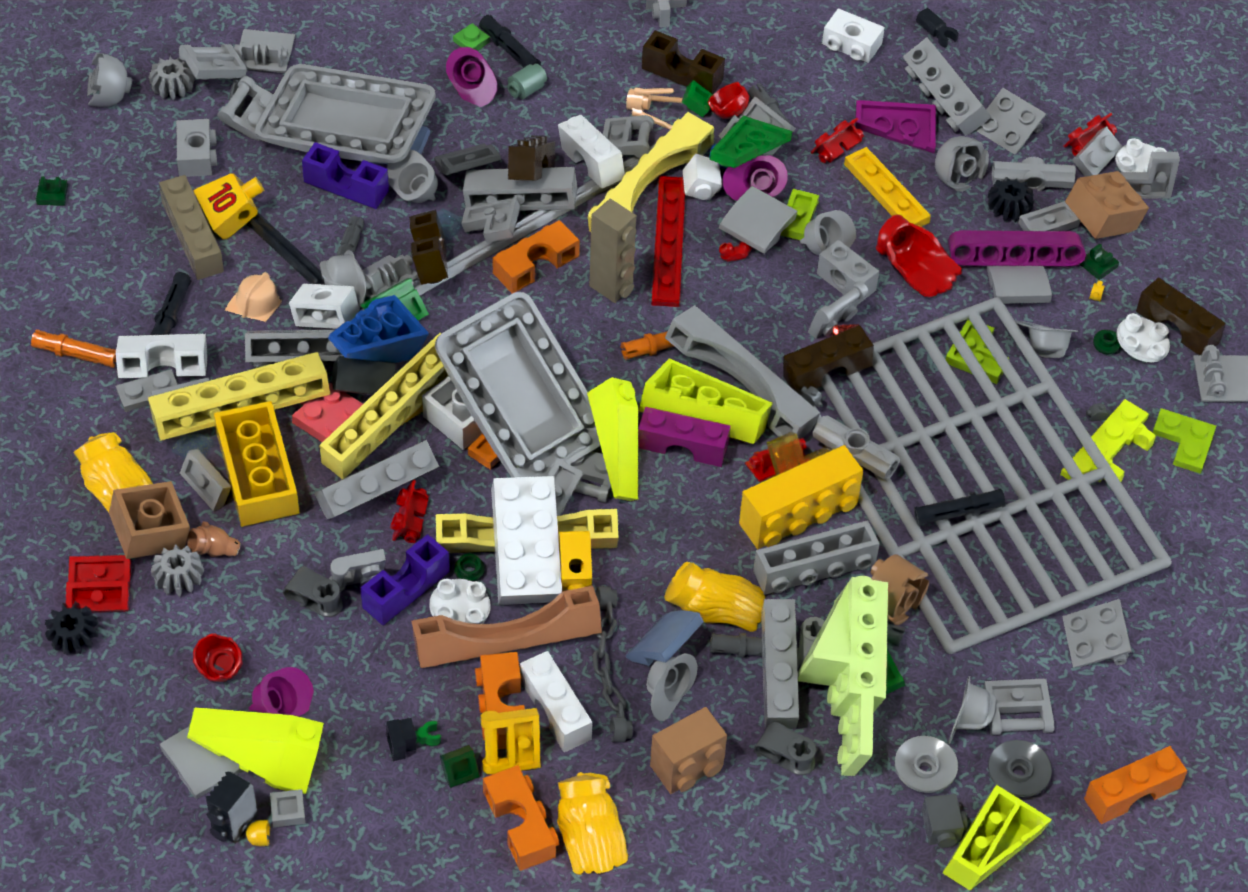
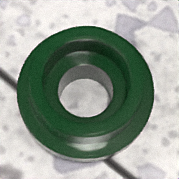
M1101 330L1094 336L1093 345L1102 354H1114L1121 348L1117 334L1112 330Z
M474 554L462 555L455 563V575L458 579L478 581L484 575V563ZM467 567H472L475 570L465 571L464 569Z

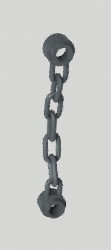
M597 586L596 596L599 600L600 610L605 611V616L601 619V627H603L605 621L607 625L612 624L608 634H606V631L596 634L600 642L599 650L594 651L592 656L595 673L601 677L604 687L602 691L603 697L609 706L616 711L617 717H612L610 720V733L614 731V736H611V742H625L626 739L632 738V721L626 720L624 716L626 702L618 689L612 686L609 676L610 660L608 653L605 651L606 640L612 637L617 626L612 608L617 606V590H612L610 586ZM597 655L599 659H602L603 656L605 657L606 667H602L601 670L598 669ZM612 691L620 701L617 703V707L608 696L612 694Z

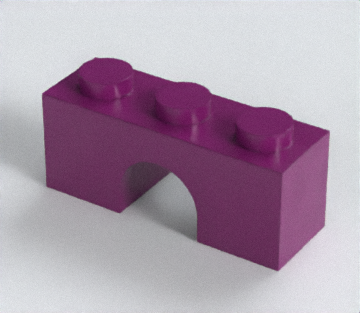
M645 407L638 428V448L666 454L667 447L679 445L693 453L694 461L722 467L729 445L730 425Z

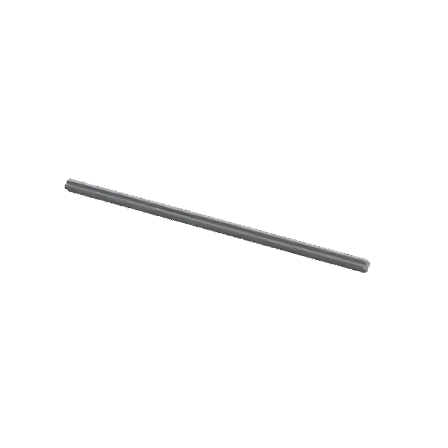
M655 144L650 146L649 152L655 147ZM634 155L624 161V172L632 171L640 158ZM593 180L588 181L578 187L575 207L621 181L603 189ZM572 209L537 210L516 222L513 238L503 242L494 241L487 243L486 240L480 242L447 261L448 278L436 284L427 283L421 285L418 277L412 282L414 289H417L419 295L424 294Z

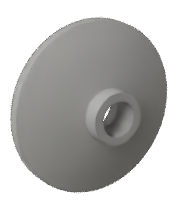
M917 736L905 741L897 750L895 770L900 780L911 789L924 793H934L944 790L954 781L958 771V760L953 749L944 741L932 736ZM928 766L931 771H923L920 767Z

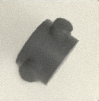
M804 386L801 389L803 392L801 396L813 407L815 405L818 407L822 405V395L815 387L811 386L807 389Z
M1097 403L1090 406L1089 410H1086V415L1090 416L1091 421H1103L1111 415V411L1106 410L1104 404Z

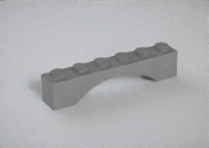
M694 305L673 318L665 339L685 356L700 359L721 368L739 380L753 395L772 402L767 422L768 427L784 442L790 441L795 437L798 439L803 438L813 429L820 412L698 307Z

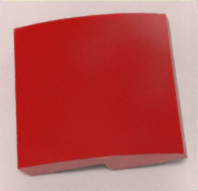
M125 555L69 556L68 582H66V604L68 608H71L76 601L80 604L81 609L87 606L91 609L92 613L128 612L132 558L126 559Z

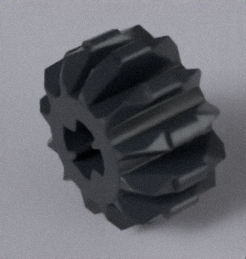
M1005 177L1003 181L996 180L988 192V210H994V217L1002 214L1004 222L1008 217H1011L1016 223L1021 215L1027 214L1033 208V189L1028 188L1027 182L1020 183L1018 178L1010 180L1008 177Z
M75 601L71 608H68L66 603H62V611L60 612L52 609L51 615L54 619L45 620V625L49 629L46 631L45 636L48 641H52L53 649L57 651L62 648L63 653L69 655L73 647L79 654L82 652L81 645L83 644L92 648L93 643L90 638L98 637V630L95 628L98 625V620L96 616H91L92 611L89 607L86 606L81 609L80 604ZM72 626L75 627V629L72 631H69L68 629Z

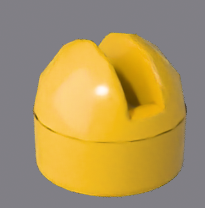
M257 820L252 822L246 830L248 841L255 846H269V839L267 840V835L270 836L269 821Z

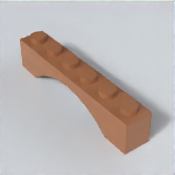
M593 586L563 591L553 601L538 611L503 623L470 624L453 620L443 615L411 621L415 650L420 668L435 667L441 664L480 657V655L499 654L602 633L600 606Z

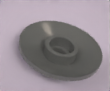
M1010 740L998 745L993 750L988 762V771L995 785L1000 786L1014 796L1028 797L1036 795L1045 789L1052 775V766L1047 754L1037 745L1024 740ZM1021 770L1024 775H1017L1013 771Z

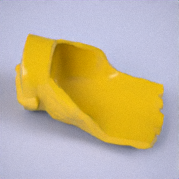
M114 432L99 434L95 437L91 436L86 443L73 452L81 464L80 469L84 485L102 503L108 513L113 490L153 484L147 473L139 466L126 448L119 446L122 440Z
M684 562L669 583L664 598L682 610L700 613L704 623H728L754 632L757 630V623L761 622V610L765 595L759 586L752 584L743 577L719 573L709 568L701 569L695 563Z
M579 772L575 777L558 782L561 799L558 804L557 823L573 872L580 875L583 871L586 873L594 871L598 874L613 870L614 866L619 867L626 863L628 860L626 840L618 818V811L612 798L606 793V789L610 788L608 777L601 774Z

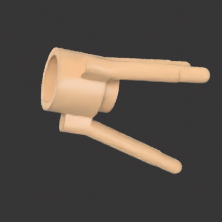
M635 87V89L630 88L628 92L626 108L633 110L632 116L648 115L653 118L655 124L671 130L672 125L643 111L644 109L649 110L651 101L682 103L683 98L653 95L672 94L674 92L672 88L642 89Z

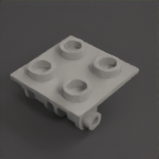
M244 29L240 44H235L234 50L248 70L286 73L295 34Z
M1002 88L986 109L991 118L975 131L1011 153L1016 154L1033 131L1035 133L1041 131L1043 124L1040 122L1046 113Z
M388 255L363 269L366 281V297L371 299L406 278H411L412 280L418 278L417 272L410 268L413 264L409 255H400L394 258Z
M1214 345L1206 346L1202 355L1193 356L1201 402H1248V356L1220 355L1219 349Z
M1120 599L1062 616L1073 668L1106 659L1114 660L1116 665H1123L1127 662L1128 653L1132 652Z

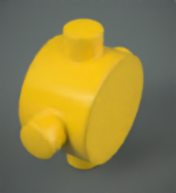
M1098 280L1097 283L1093 284L1089 299L1101 301L1105 288L1102 285V281Z

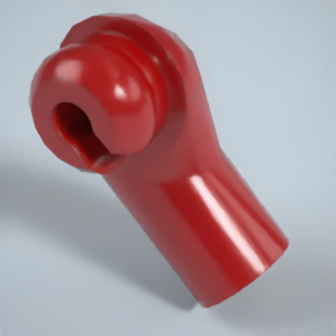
M742 241L738 246L733 247L732 243L728 242L727 244L723 243L720 245L719 253L724 261H737L747 258L753 247Z

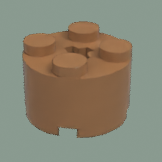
M894 554L885 561L878 559L870 573L873 575L872 580L888 582L887 620L894 625H900L909 618L905 613L910 607L916 610L920 605L929 586V580L925 577L929 575L903 557Z

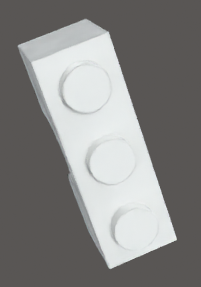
M578 115L558 124L563 151L575 163L584 159L588 169V176L603 189L622 180L625 175L622 152L586 118Z
M206 334L119 336L116 348L118 378L147 377L150 369L164 365L174 367L176 369V376H206Z
M546 651L520 663L521 683L534 705L540 702L549 720V729L563 752L565 753L592 740V721L549 652Z

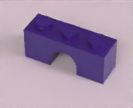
M316 142L302 159L303 178L307 184L374 209L378 208L389 192L387 168L363 160L357 170L353 171L341 162L338 150Z
M427 534L406 551L405 563L395 575L391 577L382 570L360 587L362 608L384 626L450 572L449 551Z

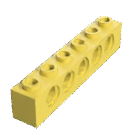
M441 333L431 340L320 444L321 463L341 479L346 478L423 405V394L449 376L435 349V341Z
M318 352L154 395L148 397L153 422L160 441L215 426L214 413L268 401H272L273 408L276 410L330 395L325 367Z

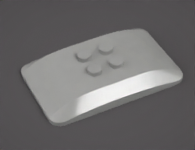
M297 64L291 66L286 71L257 123L255 131L257 137L262 141L295 150L308 152L316 142L338 150L340 158L379 163H397L404 160L408 155L435 101L436 94L434 88L427 84Z
M513 293L446 330L437 337L435 349L444 368L481 432L512 478L548 476L557 458L571 464L601 446L587 395L588 391L535 303L526 293Z

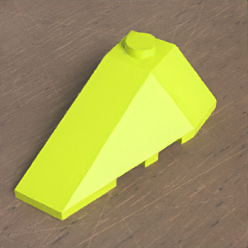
M611 377L587 392L613 496L616 499L634 501L638 500V405L632 383Z
M195 707L187 738L219 757L225 756L238 763L239 768L248 773L250 770L265 779L264 783L273 788L284 791L302 789L303 794H306L324 723L294 715Z

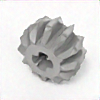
M171 56L169 60L160 58L158 64H152L151 72H149V82L154 94H160L162 99L170 95L174 101L177 94L184 98L186 92H192L195 76L188 64L181 60L180 57L176 60L172 59Z
M175 544L173 550L170 551L163 547L162 555H155L154 565L151 568L152 577H154L157 588H163L166 595H169L175 589L176 594L180 597L182 589L185 588L188 592L192 593L193 585L201 584L204 567L199 554L191 552L188 545L180 550Z

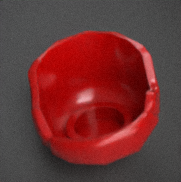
M734 82L714 93L709 98L708 105L717 117L732 119L734 115L738 117L743 113L749 104L750 96L744 86H741L739 82Z
M211 633L201 638L193 649V663L204 678L214 682H226L234 678L242 667V651L231 637ZM214 664H216L224 670L220 671L215 669Z

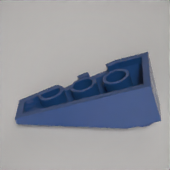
M393 295L372 301L368 308L364 311L360 310L355 318L351 321H346L330 333L328 339L345 358L398 363L410 360L418 354L429 333L402 302Z

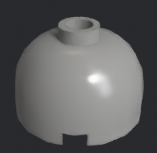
M97 52L91 64L97 66L93 69L92 73L89 72L87 96L93 93V97L88 105L110 107L120 102L124 93L130 92L132 78L127 77V69L118 58Z
M965 136L948 139L941 146L935 158V170L939 179L948 187L960 192L972 187L965 184L977 177L982 179L988 167L989 154L983 148L984 144L974 138ZM960 175L964 177L969 176L967 183H959Z

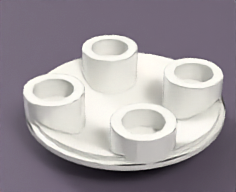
M1134 138L1129 139L1127 144L1118 150L1115 161L1122 172H1147L1151 152L1167 151L1161 147L1156 148L1142 143L1139 139Z
M1132 313L1127 315L1126 319L1117 328V339L1121 347L1130 356L1140 361L1158 362L1164 359L1170 350V342L1167 337L1169 330L1163 323H1154Z
M466 579L440 580L437 588L433 591L429 607L432 616L443 615L461 622L483 624L490 613V599L486 593V587L481 582H473Z

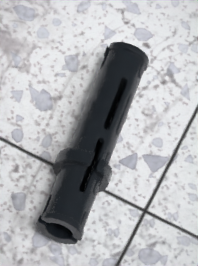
M486 15L480 20L479 27L492 38V42L496 46L500 45L523 68L529 64H539L541 66V61L511 35L510 29L501 26L492 15Z
M183 272L175 273L163 306L155 315L154 320L156 323L150 335H169L171 329L175 328L178 322L177 314L192 282L188 274Z
M999 488L980 494L970 492L966 497L920 507L916 506L914 507L916 523L920 526L967 514L977 516L980 515L981 511L1005 507V496L1003 490Z

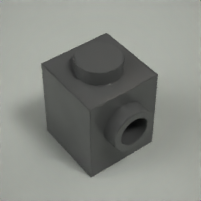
M957 795L925 797L921 812L929 845L938 844L939 847L946 848L960 842L963 831L967 830V817L965 811H960Z

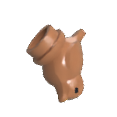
M203 521L201 526L190 529L188 533L187 545L191 552H197L200 555L207 553L211 557L222 555L230 557L236 556L239 553L240 542L235 538L229 537L223 529L210 525L208 522Z

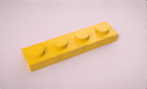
M867 147L845 157L844 165L891 216L902 215L910 223L921 227L930 223L931 215Z

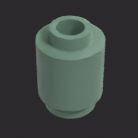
M529 64L508 78V91L513 97H519L523 100L544 86V83L547 81V75L539 64Z

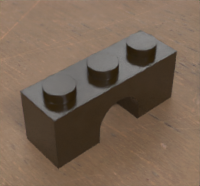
M656 30L643 45L642 69L686 87L694 80L711 94L715 93L723 81L724 57L701 49L694 60L688 59L679 51L678 39Z
M531 135V137L519 139L517 144L509 146V180L536 181L542 178V168H555V141H547V136Z
M435 209L409 216L410 231L414 240L411 243V255L421 285L439 283L443 279L448 278L445 236L437 211Z
M1159 277L1141 292L1136 309L1137 313L1154 323H1163L1165 320L1173 322L1181 331L1182 339L1180 343L1198 355H1202L1206 346L1214 345L1216 347L1220 343L1226 325L1221 319Z
M861 325L784 355L783 377L794 391L802 395L801 389L804 386L807 389L811 386L816 389L822 387V379L825 374L836 367L841 366L847 376L871 367L873 365L874 345Z

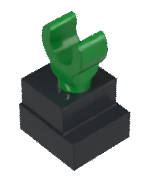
M412 718L386 721V737L393 761L406 759V752L416 750L417 743L429 746L439 745L441 743V735L432 736L428 734L431 731L437 730V721L426 722L423 727L418 728L416 731Z

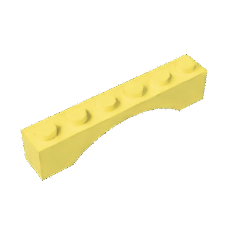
M689 112L681 119H677L672 125L671 130L657 140L655 147L648 154L645 153L640 158L632 171L625 173L622 181L615 188H611L607 192L605 199L598 206H594L590 210L587 217L589 231L591 232L592 213L610 198L633 213L639 196L655 178L671 168L688 163L695 153L703 156L714 144V127Z
M617 509L584 510L557 516L558 539L560 532L590 531L591 549L617 548L619 538ZM467 513L436 514V541L449 553L495 552L493 518Z

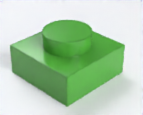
M472 23L453 35V42L460 47H471L478 51L490 43V36Z

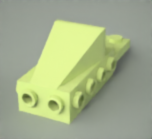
M868 576L852 577L841 591L798 670V681L829 686L827 702L831 704V715L840 716L838 732L842 735V745L839 747L837 760L838 764H842L841 775L855 776L872 757L873 713L886 698L888 582L872 580Z

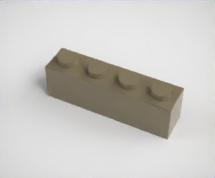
M186 175L159 182L162 204L197 280L224 272L221 250Z
M610 198L593 212L591 216L589 286L616 303L621 297L627 298L634 288L633 273L635 270L634 254L636 251L635 235L637 230L636 215Z

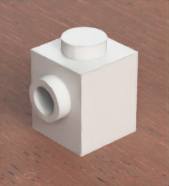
M695 153L683 169L685 195L701 200H710L715 193H718L723 184L720 164L711 161L709 157Z

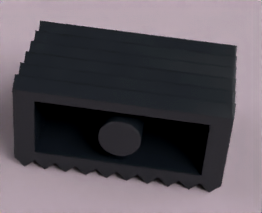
M228 771L225 772L226 776L221 777L222 781L218 782V786H214V791H210V796H206L208 807L206 815L211 822L210 833L216 839L222 842L228 839L236 844L246 832L247 827L257 818L258 811L255 802L254 786Z

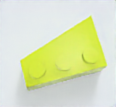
M996 785L944 869L943 874L966 889L972 890L1038 837L1052 819Z

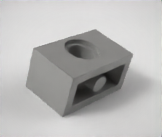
M209 119L177 120V165L179 176L212 175V166H217L216 149L212 150V146H217L216 130L210 129Z
M838 240L819 254L817 274L843 295L849 292L851 286L856 282H863L867 286L869 294L859 301L858 304H860L876 291L879 270Z

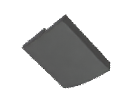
M485 143L434 157L436 168L444 175L454 174L501 160V155L492 144L486 145Z

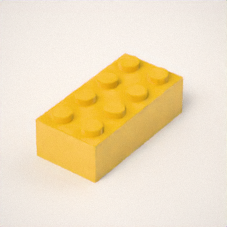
M272 401L214 413L217 437L229 483L232 486L231 491L241 527L300 514L297 490Z
M840 446L742 492L739 524L757 550L764 546L777 545L782 538L790 534L793 536L801 534L809 525L816 522L823 524L837 512H849L859 500L863 469L846 446Z

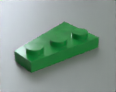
M743 115L711 150L710 160L724 167L736 168L791 141L792 131Z

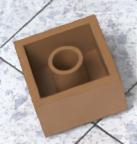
M1119 171L1078 178L1065 201L1095 239L1137 230L1149 209L1141 199V196L1136 193Z
M172 481L113 490L109 515L126 559L161 554L163 547L170 551L173 550L175 544L180 550L185 548L190 526Z
M704 707L652 735L650 767L670 794L678 790L685 792L692 788L696 780L705 775L713 777L721 771L724 765L727 734L707 707Z

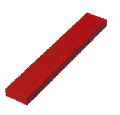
M659 176L652 306L679 307L685 209L683 177Z

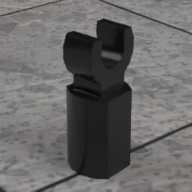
M928 7L917 15L916 22L933 37H937L938 43L942 47L946 48L948 46V38L954 42L958 40V31L952 27H947L946 23Z

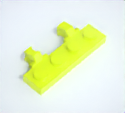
M1126 399L1091 436L1120 482L1123 480L1125 471L1113 463L1112 459L1125 444L1130 445L1132 442L1148 451L1153 446L1156 435L1143 424L1148 419L1149 413ZM1084 447L1073 457L1082 474L1098 469ZM1063 468L1060 475L1068 480L1072 479L1066 469Z

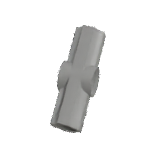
M1028 157L1022 163L993 161V184H995L996 180L1003 181L1005 177H1008L1010 180L1018 178L1020 183L1027 182L1028 188L1037 189L1038 191H1042L1045 187L1073 188L1075 184L1076 168L1074 165L1045 164L1043 159L1039 157Z
M828 415L823 416L817 422L813 431V438L832 449L845 445L860 466L885 480L891 478L900 463L899 456L871 441L865 430L860 428L850 429Z

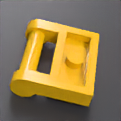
M537 708L502 713L485 711L481 714V726L484 728L485 758L482 763L483 771L486 774H495L519 765L521 771L541 768L539 713ZM506 727L507 757L499 758L497 728Z

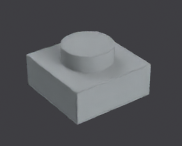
M302 789L270 793L273 828L306 824Z

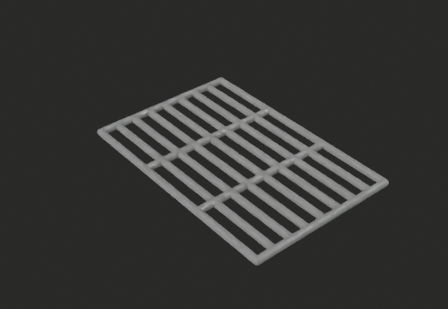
M1000 298L989 299L873 343V367L913 432L898 437L859 372L848 376L887 441L879 445L900 457L901 466L925 505L937 503L904 448L920 442L953 498L966 497L930 438L946 432L981 491L984 493L995 490L956 428L969 422L975 427L1019 500L1006 504L1003 508H995L977 516L972 514L964 515L967 520L952 526L948 519L935 521L940 531L924 536L892 480L889 478L885 480L874 473L914 540L898 547L861 484L858 503L889 556L898 554L904 558L920 551L969 633L953 640L925 594L919 607L946 653L954 654L1171 565V558ZM995 310L1041 383L1028 388L1025 386L981 318V314ZM968 319L971 321L1016 391L1015 393L1001 398L955 324ZM941 329L946 331L988 397L989 403L979 407L974 406L930 336L931 333ZM919 338L965 412L949 417L904 343ZM894 348L939 422L926 427L922 425L879 355L880 352ZM826 373L822 379V387L845 426L850 429L860 428L829 374ZM1049 393L1098 469L1082 474L1034 397ZM1023 402L1072 479L1056 484L1008 407ZM995 412L998 413L1045 487L1044 490L1034 494L1029 493L982 417ZM819 415L814 427H816L817 422L822 418L821 415ZM825 445L829 452L834 450L829 446ZM1105 479L1156 557L1155 560L1141 565L1090 484ZM1079 489L1130 570L1114 575L1064 494ZM1051 499L1054 501L1101 575L1102 581L1090 586L1087 585L1037 506L1038 504ZM1027 510L1077 591L1061 597L1011 515ZM998 520L1001 521L1050 602L1034 608L985 528V525ZM972 530L974 531L1023 613L1010 618L1006 617L958 536ZM944 541L948 542L996 622L995 624L983 629L979 628L933 551L932 546Z

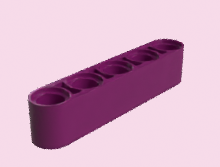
M960 230L952 233L947 241L951 259L958 265L1077 266L1083 262L1086 256L1080 236L1071 231ZM960 246H966L964 249L957 250ZM988 246H994L990 250H984ZM1046 246L1048 247V248L1045 249V250H1042V251L1039 250V249L1042 248V247H1046ZM1014 247H1021L1018 250H1012ZM1070 247H1076L1073 250L1067 251Z

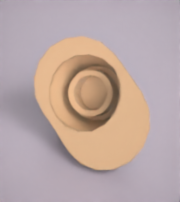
M264 272L262 275H251L243 279L239 285L238 292L230 300L225 311L240 314L243 318L248 317L266 322L280 306L282 300L279 299L276 286L270 279L269 274Z

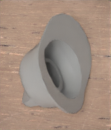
M410 150L404 160L397 163H388L389 185L402 199L414 203H422L428 199L434 201L436 199L434 193L438 187V179L433 167L420 153Z
M841 210L821 213L807 223L804 230V238L800 240V244H806L815 255H819L838 240L850 248L856 239V228L849 215Z
M347 250L344 255L332 256L329 260L322 261L319 267L324 278V284L353 286L360 308V304L364 303L366 296V281L353 252Z
M1015 320L1017 324L1029 327L1032 348L1039 356L1045 358L1064 357L1072 332H1078V330L1055 329Z
M684 653L677 657H671L666 663L655 661L650 668L646 685L648 692L652 695L651 710L653 716L658 721H665L669 718L682 697L694 684L698 665L696 659L691 654Z
M968 676L962 706L948 741L949 745L957 729L980 730L986 727L994 716L995 695L986 689L971 684L970 676Z

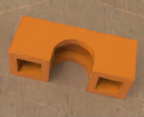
M558 220L551 225L543 227L530 237L523 238L512 247L498 252L496 256L492 257L493 274L513 294L535 282V265L532 263L533 261L539 259L547 260L558 269L579 257L580 240Z
M518 653L480 655V668H475L476 686H483V694L478 695L479 712L496 711L502 713L524 710V705L509 706L500 700L505 695L521 693ZM481 726L482 737L485 740L484 728ZM506 727L497 728L498 749H507Z
M1168 746L1091 781L1084 800L1100 824H1103L1127 813L1135 801L1147 794H1151L1153 799L1156 800L1180 789L1187 774V769L1171 746Z
M519 765L484 777L483 793L494 817L515 814L524 820L520 826L507 831V845L519 870L522 871L556 858V846L559 845V839L553 827L548 828L544 820L547 816L542 802H536L532 794L534 793V787L529 775L523 776Z

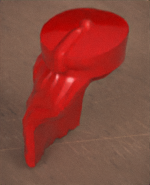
M898 214L890 217L880 229L876 250L882 256L886 255L890 263L914 290L924 297H933L938 293L942 294L952 289V283L957 280L958 275L962 274V268L951 259L931 231L910 223L902 215Z

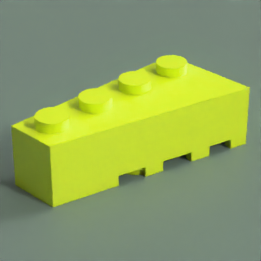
M669 358L645 383L638 411L644 412L645 407L730 425L729 437L754 444L765 432L773 403Z

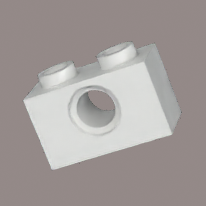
M838 8L824 27L822 44L826 45L830 50H838L850 55L855 60L869 63L882 45L885 27Z
M302 284L289 302L295 326L337 329L346 321H351L360 310L353 286Z

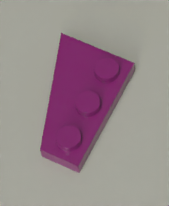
M856 100L855 118L859 119L855 123L856 129H861L862 131L935 154L936 105Z

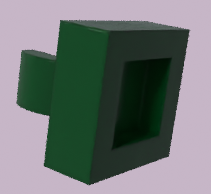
M41 176L36 196L37 205L65 206L68 188L67 180H61L60 177L51 180Z
M1098 244L1086 254L1085 259L1080 265L1100 280L1115 270L1119 265V261L1113 257L1111 252L1108 253L1102 248L1101 244Z
M470 745L440 755L445 779L450 788L480 777L474 752Z

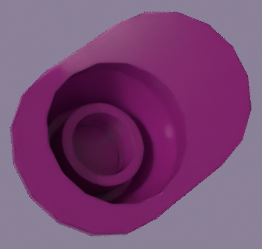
M460 47L454 50L448 56L446 73L463 100L479 107L489 104L495 98L497 92V80L489 64L476 49ZM466 81H469V82H477V83H476V84H469V83H467Z
M770 155L758 156L736 168L728 167L723 175L724 190L729 197L736 201L751 186L774 197L780 194L788 181V172L785 165L778 158Z
M295 667L282 668L267 674L255 686L252 692L253 704L248 709L258 713L303 715L309 711L314 693L313 685L302 670Z

